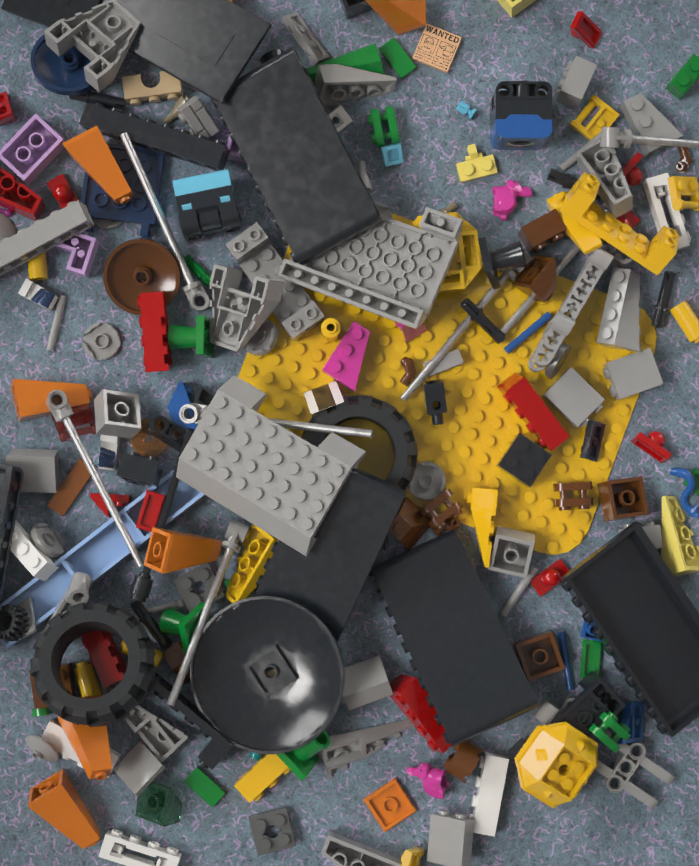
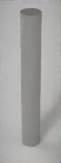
M601 132L579 150L601 139ZM576 152L559 165L563 171L567 170L577 161Z
M59 295L46 350L54 352L67 296Z
M533 565L530 567L527 578L522 579L501 610V615L507 617L538 571Z

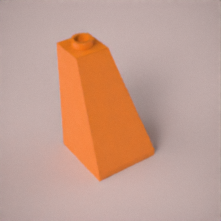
M365 0L398 35L426 26V0Z
M98 126L62 143L74 161L117 205L120 203L126 204L131 201L134 194Z
M13 379L10 385L19 422L51 415L52 413L46 405V399L53 390L63 391L72 409L88 406L90 400H92L91 390L87 389L86 384ZM59 397L51 398L54 405L62 404Z
M153 527L144 566L165 574L217 561L222 550V541L211 537Z
M102 695L89 696V697H81V698H84V699H92V698L101 697ZM58 716V721L89 779L103 780L109 777L112 763L107 726L89 727L88 725H76Z
M61 769L30 789L28 807L74 843L85 849L88 846H94L99 841L100 829L64 769Z

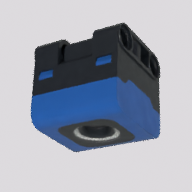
M502 81L498 83L490 103L491 146L496 150H540L552 133V86L545 81Z

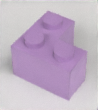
M79 233L55 246L59 250L71 253L66 270L70 273L89 278L100 244L96 238Z

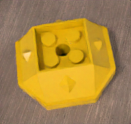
M457 212L445 213L462 219L463 224L458 248L439 292L465 290L482 269L478 233ZM417 216L411 226L421 229L419 223L422 216Z
M567 722L536 726L514 758L521 788L551 808L571 802L578 795L582 787L587 784V780L598 766V743Z

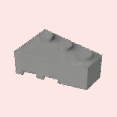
M641 93L623 101L620 109L635 136L681 139L683 137ZM639 144L645 157L667 147Z

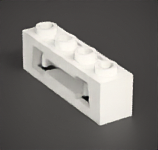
M668 173L647 178L643 181V186L657 232L664 225L668 227L660 198L665 195L664 201L672 227L680 236L677 251L686 249L690 246L691 237L684 227V215L672 207Z
M112 829V831L108 830L105 834L98 857L126 866H178L182 853H179V850L174 847H167L166 849L160 847L158 842L149 841L147 843L141 841L142 838L139 836L130 835L128 837L123 835L122 831ZM126 845L127 849L137 851L155 858L156 856L160 857L157 861V864H155V861L146 858H142L125 852V855L121 853Z

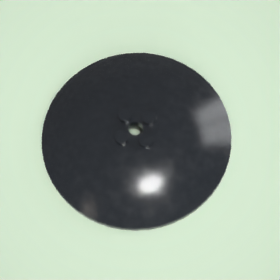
M253 596L241 599L223 608L205 625L190 664V681L195 702L203 718L232 745L253 753L281 754L303 747L327 728L333 720L342 700L345 671L343 658L336 639L326 624L316 614L305 606L283 597ZM267 667L275 669L276 674L274 677L267 675Z

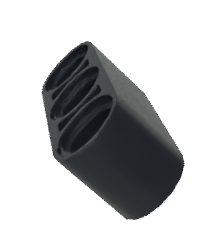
M157 416L149 420L146 425L148 433L180 452L186 434L185 429L164 416ZM155 421L160 424V430L155 427ZM171 432L176 433V440L172 438Z

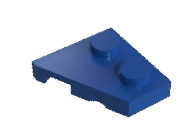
M639 701L626 702L621 722L631 729L628 732L631 736L627 741L621 737L617 742L618 744L643 740V704Z

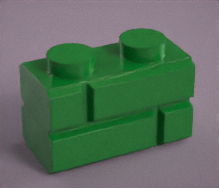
M693 54L665 88L679 100L699 78V57Z

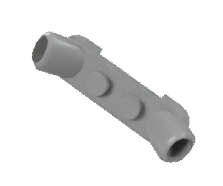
M82 572L73 574L71 583L50 620L58 613L62 615L68 612L70 606L83 602L86 604L88 602L89 589L92 582L90 575ZM48 624L41 629L40 634L46 631L49 626Z

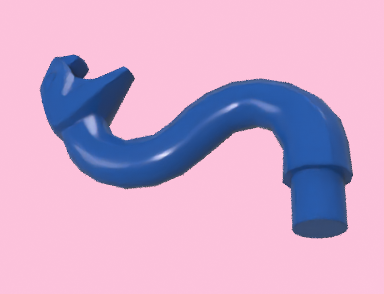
M671 468L670 475L684 478L688 483L680 496L682 508L689 516L699 519V504L692 507L688 503V497L695 488V479L692 473L684 468Z

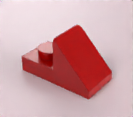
M7 92L0 93V126L17 120Z
M90 493V498L107 517H111L101 494ZM109 494L115 506L126 507V503H131V495Z

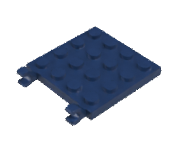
M108 144L134 197L126 204L120 203L117 205L85 172L81 202L86 205L92 221L100 219L141 224V238L149 239L150 225L156 226L157 216L125 145ZM133 146L159 202L165 155ZM94 226L85 230V232L93 233Z

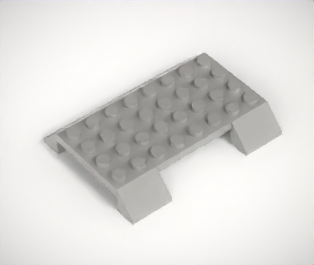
M426 207L419 223L421 229L381 215L383 222L304 265L298 262L295 263L292 257L290 260L284 259L277 277L417 330L429 316L456 253L463 220Z
M233 375L217 390L179 457L176 478L307 556L317 540L314 535L351 470L358 468L366 451L333 432L316 447L256 412L259 410L267 394Z

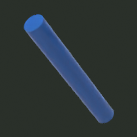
M546 312L509 343L504 348L507 354L511 353L552 318L551 314Z
M559 632L558 639L561 658L565 666L563 671L567 691L574 690L565 632Z

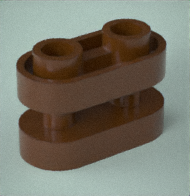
M592 482L553 484L554 492L560 491V499H554L555 507H559V511L571 510L570 506H578V509H590V505H594L593 497H587V490L592 489ZM579 490V498H568L567 491Z
M450 488L418 510L422 516L426 514L430 516L432 520L428 522V525L431 529L436 528L439 530L447 524L445 520L451 516L454 519L462 513L460 510L463 507L459 501L453 503L450 499L454 495ZM444 503L448 509L438 515L434 509Z

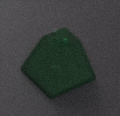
M152 781L137 798L135 816L166 827L180 822L182 802L171 787Z

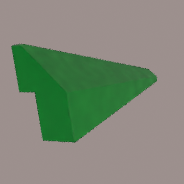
M376 43L306 68L313 83H315L319 65L338 64L384 75Z

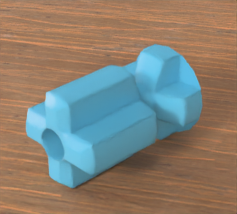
M461 101L456 108L463 115L468 113L469 119H472V116L477 111L475 108L470 110V105L464 101Z

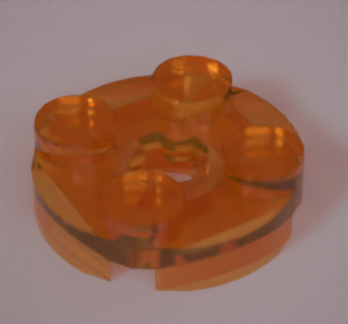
M151 419L141 420V430L132 439L130 438V444L135 452L145 457L158 456L166 449L167 444L155 437L152 443L149 441L145 442L144 439H146V434L148 433L146 425ZM155 421V427L160 430V424Z

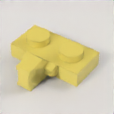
M475 144L468 145L469 156L465 157L466 161L456 164L460 183L498 173L493 154L483 157L482 153L477 152Z

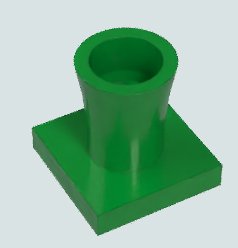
M204 315L196 316V327L171 324L168 330L170 350L196 348V355L214 358V344L210 343V318Z
M200 602L188 615L173 608H168L161 616L159 623L160 631L163 634L180 636L184 655L187 652L205 605L204 602ZM210 615L208 616V619H207V621H206V624H207L208 621L210 620Z
M324 730L318 737L303 747L276 755L302 781L319 761L316 754L330 746V738Z

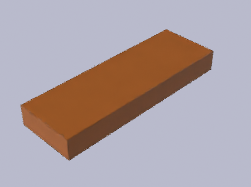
M79 458L47 504L48 507L61 516L66 514L91 478L81 458Z

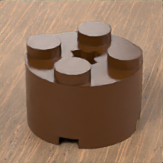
M470 740L454 746L456 751L454 756L449 755L444 763L445 771L463 783L467 782V779L464 777H470L479 762L480 755L478 753H484L485 749Z

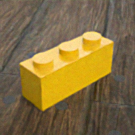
M265 754L235 782L234 787L249 803L253 800L258 801L264 795L263 790L267 787L272 788L279 781L277 777L282 773L286 775L290 769L276 754Z

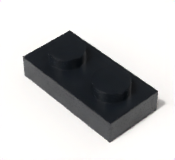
M592 420L588 421L580 458L593 462L598 461L605 424Z

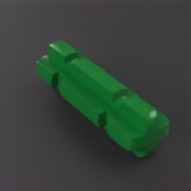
M186 255L184 260L189 269L199 279H202L204 284L209 286L211 275L207 274V271L196 261L194 262L190 255Z

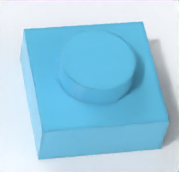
M400 143L381 147L383 165L385 167L404 163Z

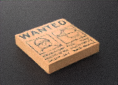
M426 24L412 60L448 73L462 37Z

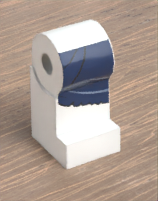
M28 279L24 281L18 292L19 295L51 311L59 298Z
M100 436L99 469L115 471L121 437Z

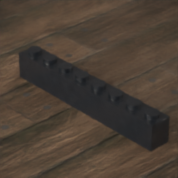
M94 102V105L86 103L79 122L85 130L98 126L102 135L122 141L120 135L127 132L132 145L215 171L224 170L230 154V150L222 141H209L207 137L200 134L196 137L187 130L180 129V131H177L168 124H162L161 126L148 118L141 120L135 114L128 113V115H125L116 108L109 110L104 105Z

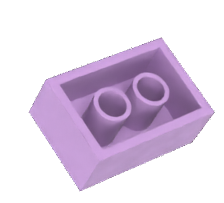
M35 113L0 150V159L29 186L65 148L62 144L65 140Z

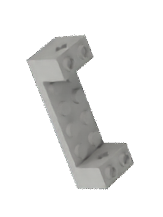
M257 222L225 244L252 284L255 276L284 282L281 300L272 312L294 342L325 320L321 310L310 299L302 286L277 277L283 260Z

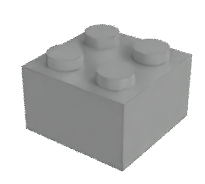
M578 56L575 57L574 61L569 60L562 75L564 78H561L554 93L558 95L556 101L577 109L597 64Z
M102 389L94 399L96 434L132 439L141 430L139 394Z
M497 526L488 570L527 578L535 543V534Z

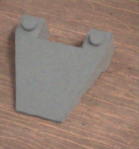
M110 0L92 7V10L88 12H79L75 14V17L67 20L64 18L58 20L44 31L46 45L59 57L73 46L91 61L84 67L86 81L98 92H101L114 81L139 30L141 22L116 0Z
M214 264L210 279V289H212V300H210V307H212L210 343L240 352L279 304L284 282L255 276L252 291L249 293L239 290L243 270Z

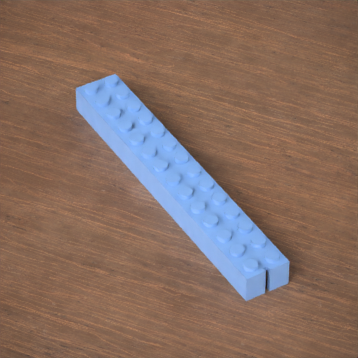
M174 470L160 480L158 487L152 486L148 490L166 495ZM179 480L165 527L206 495ZM146 491L119 512L137 549L150 540L151 532L136 528ZM113 518L54 562L58 569L45 582L35 577L0 604V610L6 604L18 606V603L30 597L33 602L37 628L53 615L67 591L74 573L82 572L90 575L92 585L127 558L131 553ZM0 639V642L6 649L13 647L19 642Z

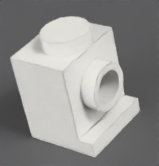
M341 104L328 113L331 119L333 117L339 118V122L334 124L338 132L352 122V119Z

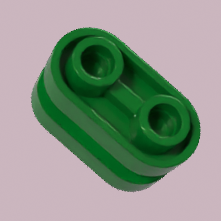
M393 106L385 107L386 113L379 114L378 109H373L367 115L369 126L373 125L374 130L371 133L372 144H376L377 147L385 146L384 140L391 139L392 144L400 143ZM387 121L389 132H382L381 122Z
M610 711L608 713L603 712L599 716L603 721L601 725L597 727L593 723L589 730L616 753L621 748L617 742L621 737L627 741L631 736L628 733L631 729L623 722L618 724L617 721L619 719ZM609 727L615 731L611 738L604 733Z

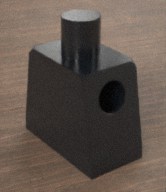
M438 379L422 382L421 386L426 413L431 415L433 425L443 424V413L447 412L443 381ZM434 401H438L437 407L432 406Z

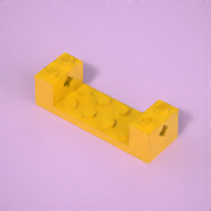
M584 171L567 193L561 212L655 275H658L677 253L680 237L678 233L664 225L653 239L648 241L646 236L636 233L628 224L620 222L613 214L605 212L597 203L593 202L596 198L600 182L594 175Z

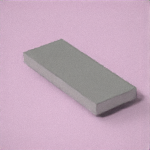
M459 349L446 353L430 372L428 378L464 364ZM429 361L423 363L424 367L429 363Z
M30 597L17 604L19 607L26 609L25 611L28 612L26 617H29V621H27L29 627L25 628L27 630L26 634L22 633L23 638L37 631L33 602Z

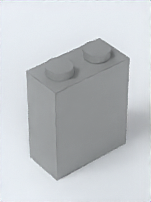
M651 348L604 364L602 369L605 379H609L611 385L609 387L610 394L613 398H616V401L663 384Z
M572 367L542 395L574 428H577L579 425L583 427L590 420L588 416L592 412L596 414L603 407L601 403L605 400Z
M12 448L10 453L6 455L5 465L20 467L23 470L24 477L21 492H57L60 486L58 450Z
M380 655L344 668L345 683L341 702L342 704L346 703L349 710L393 695Z
M439 809L438 812L432 813L427 861L445 866H471L474 819L467 817L465 813L450 814V811L445 809Z

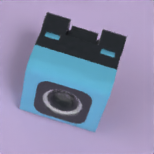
M228 169L173 180L180 216V226L187 243L205 240L206 235L224 232L227 235L243 232L233 182Z

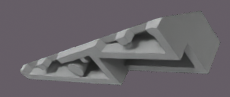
M101 686L100 690L105 695L112 691L113 688L109 686L103 688V686ZM140 705L135 706L130 711V715L124 718L161 763L169 759L189 739L188 735Z
M407 719L330 736V746L320 751L328 780L334 778L332 773L340 768L344 771L349 769L348 763L364 760L384 748L386 740L393 736L399 739L401 737L400 732L410 728L414 730L416 727Z

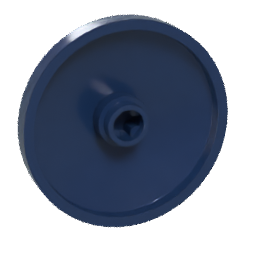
M45 35L38 39L31 52V67L36 80L45 89L67 96L83 94L93 89L86 81L84 67L91 61L73 46L59 57L46 45Z

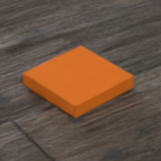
M393 778L363 798L384 832L417 811L396 778Z

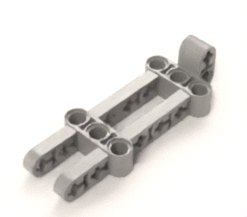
M601 240L602 244L609 246L610 251H605L601 246L595 249L586 259L584 266L580 269V274L557 313L545 328L541 340L530 356L527 363L529 370L534 373L541 372L551 362L609 264L617 268H624L632 261V258L605 240Z
M565 697L558 708L542 698L539 702V707L533 711L532 715L545 725H549L567 707L568 702L573 701L575 697ZM606 730V731L604 732V733H605L606 735H608L610 738H611V736L613 735V734H612L611 732H609L608 730ZM639 741L618 744L621 747L619 749L621 753L611 768L598 759V766L595 770L605 776L604 784L611 792L618 793L624 789L653 810L659 801L629 781L637 767L641 765L668 785L675 778L645 756L646 748ZM638 745L640 751L637 754H632V748ZM623 762H629L627 770L620 769ZM618 778V784L611 787L610 780Z

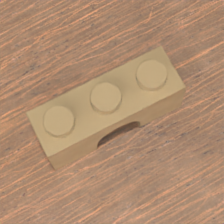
M160 71V82L153 88L144 86L141 74L122 77L124 98L127 104L131 106L141 105L145 101L158 103L160 99L166 98L169 101H175L181 95L183 96L181 81L164 71Z

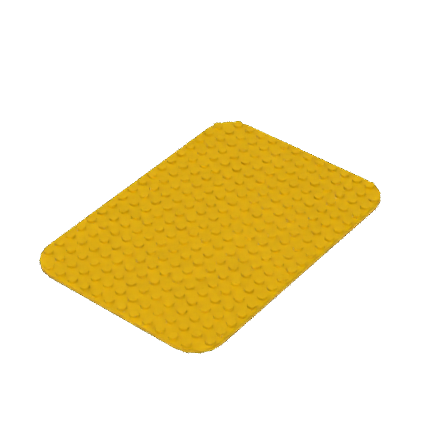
M391 213L392 219L410 226L414 222ZM289 245L287 247L283 260L291 259L290 253L292 251ZM481 251L482 269L465 290L438 292L430 314L424 321L426 332L409 342L405 341L403 332L396 326L395 321L305 287L303 289L321 310L325 320L334 318L339 322L341 335L338 340L334 342L326 341L322 336L321 323L294 342L273 312L267 317L277 327V343L269 353L263 356H255L247 352L238 378L267 394L259 410L256 412L267 418L309 423L315 413H310L304 392L336 381L323 373L322 369L354 321L370 331L355 393L337 382L342 397L373 396V398L386 401L397 408L396 410L406 418L413 429L412 432L415 441H417L418 451L416 465L421 462L437 464L444 472L446 478L443 492L450 488L454 493L450 497L452 502L456 503L459 501L463 507L460 509L462 513L455 517L460 520V523L474 528L470 503H467V493L471 492V488L498 490L496 516L492 517L494 536L497 526L535 534L533 550L551 555L569 552L582 542L589 531L600 501L597 484L608 480L639 393L616 401V398H613L609 391L611 386L609 379H605L602 371L604 364L636 353V351L607 348L597 343L607 293L596 289L592 290L575 319L574 326L562 341V343L570 345L571 349L564 364L553 379L545 375L547 366L541 372L534 373L529 370L527 364L551 319L511 353L507 354L504 348L546 312H549L553 318L575 281L557 275L556 289L552 297L545 303L535 301L499 344L475 321H472L447 352L459 349L464 364L429 378L427 376L423 381L438 379L443 381L447 412L443 413L444 423L439 425H433L431 415L426 413L422 384L406 402L400 397L424 369L423 363L434 357L467 317L468 313L460 306L461 302L468 298L477 305L492 285L485 273ZM509 278L483 308V313L499 329L504 326L529 297L512 285L514 281ZM639 308V328H641L639 345H641V351L651 348L654 355L657 340L655 327L652 326V320L647 313ZM329 327L327 330L333 331L334 327ZM404 357L412 358L416 368V374L408 386L399 382L405 374L404 367L400 363ZM571 367L605 399L601 403L603 407L596 414L592 412L588 416L590 420L606 425L597 462L580 458L588 422L583 427L579 425L577 428H574L542 397ZM513 373L522 375L527 379L570 436L553 451L544 449L552 456L531 487H526L496 466L518 433H521L540 446L537 442V436L528 431L525 426L527 424L516 415L515 409L506 402L502 393L497 388L499 384ZM434 401L432 406L437 407L438 401ZM362 419L349 420L337 425L373 430L372 438L343 434L337 435L366 451L358 466L359 469L385 480L390 474L394 463V448L388 434L377 424ZM285 428L299 437L302 436V433L304 431L300 429ZM592 482V489L587 490V497H593L594 505H590V509H578V506H570L571 510L559 511V507H555L554 499H560V491L554 492L553 484ZM409 487L405 490L407 491L405 498L408 497L420 508L432 501L415 497ZM579 490L567 491L568 498H579ZM442 503L434 510L437 514H441L448 508Z

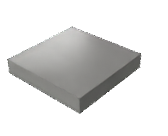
M139 741L113 770L131 791L139 796L162 772L165 766L143 742Z

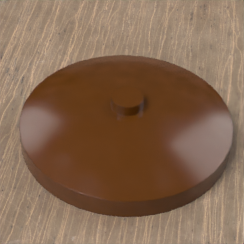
M136 238L125 241L112 251L104 266L103 281L107 294L119 308L131 314L141 315V309H138L137 297H140V293L165 291L166 306H168L174 300L179 290L181 273L175 256L167 247L155 240Z

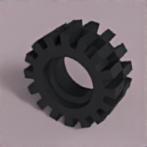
M3 605L1 607L2 610H0V639L13 642L19 641V638L22 639L24 637L22 633L26 634L27 632L25 628L29 627V624H27L29 617H26L28 612L25 611V608L16 605Z

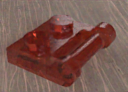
M90 404L71 407L74 415L69 418L74 427L90 424V426L76 429L78 435L96 434L95 417ZM52 415L60 441H67L71 436L68 431H65L66 427L63 421L57 423Z

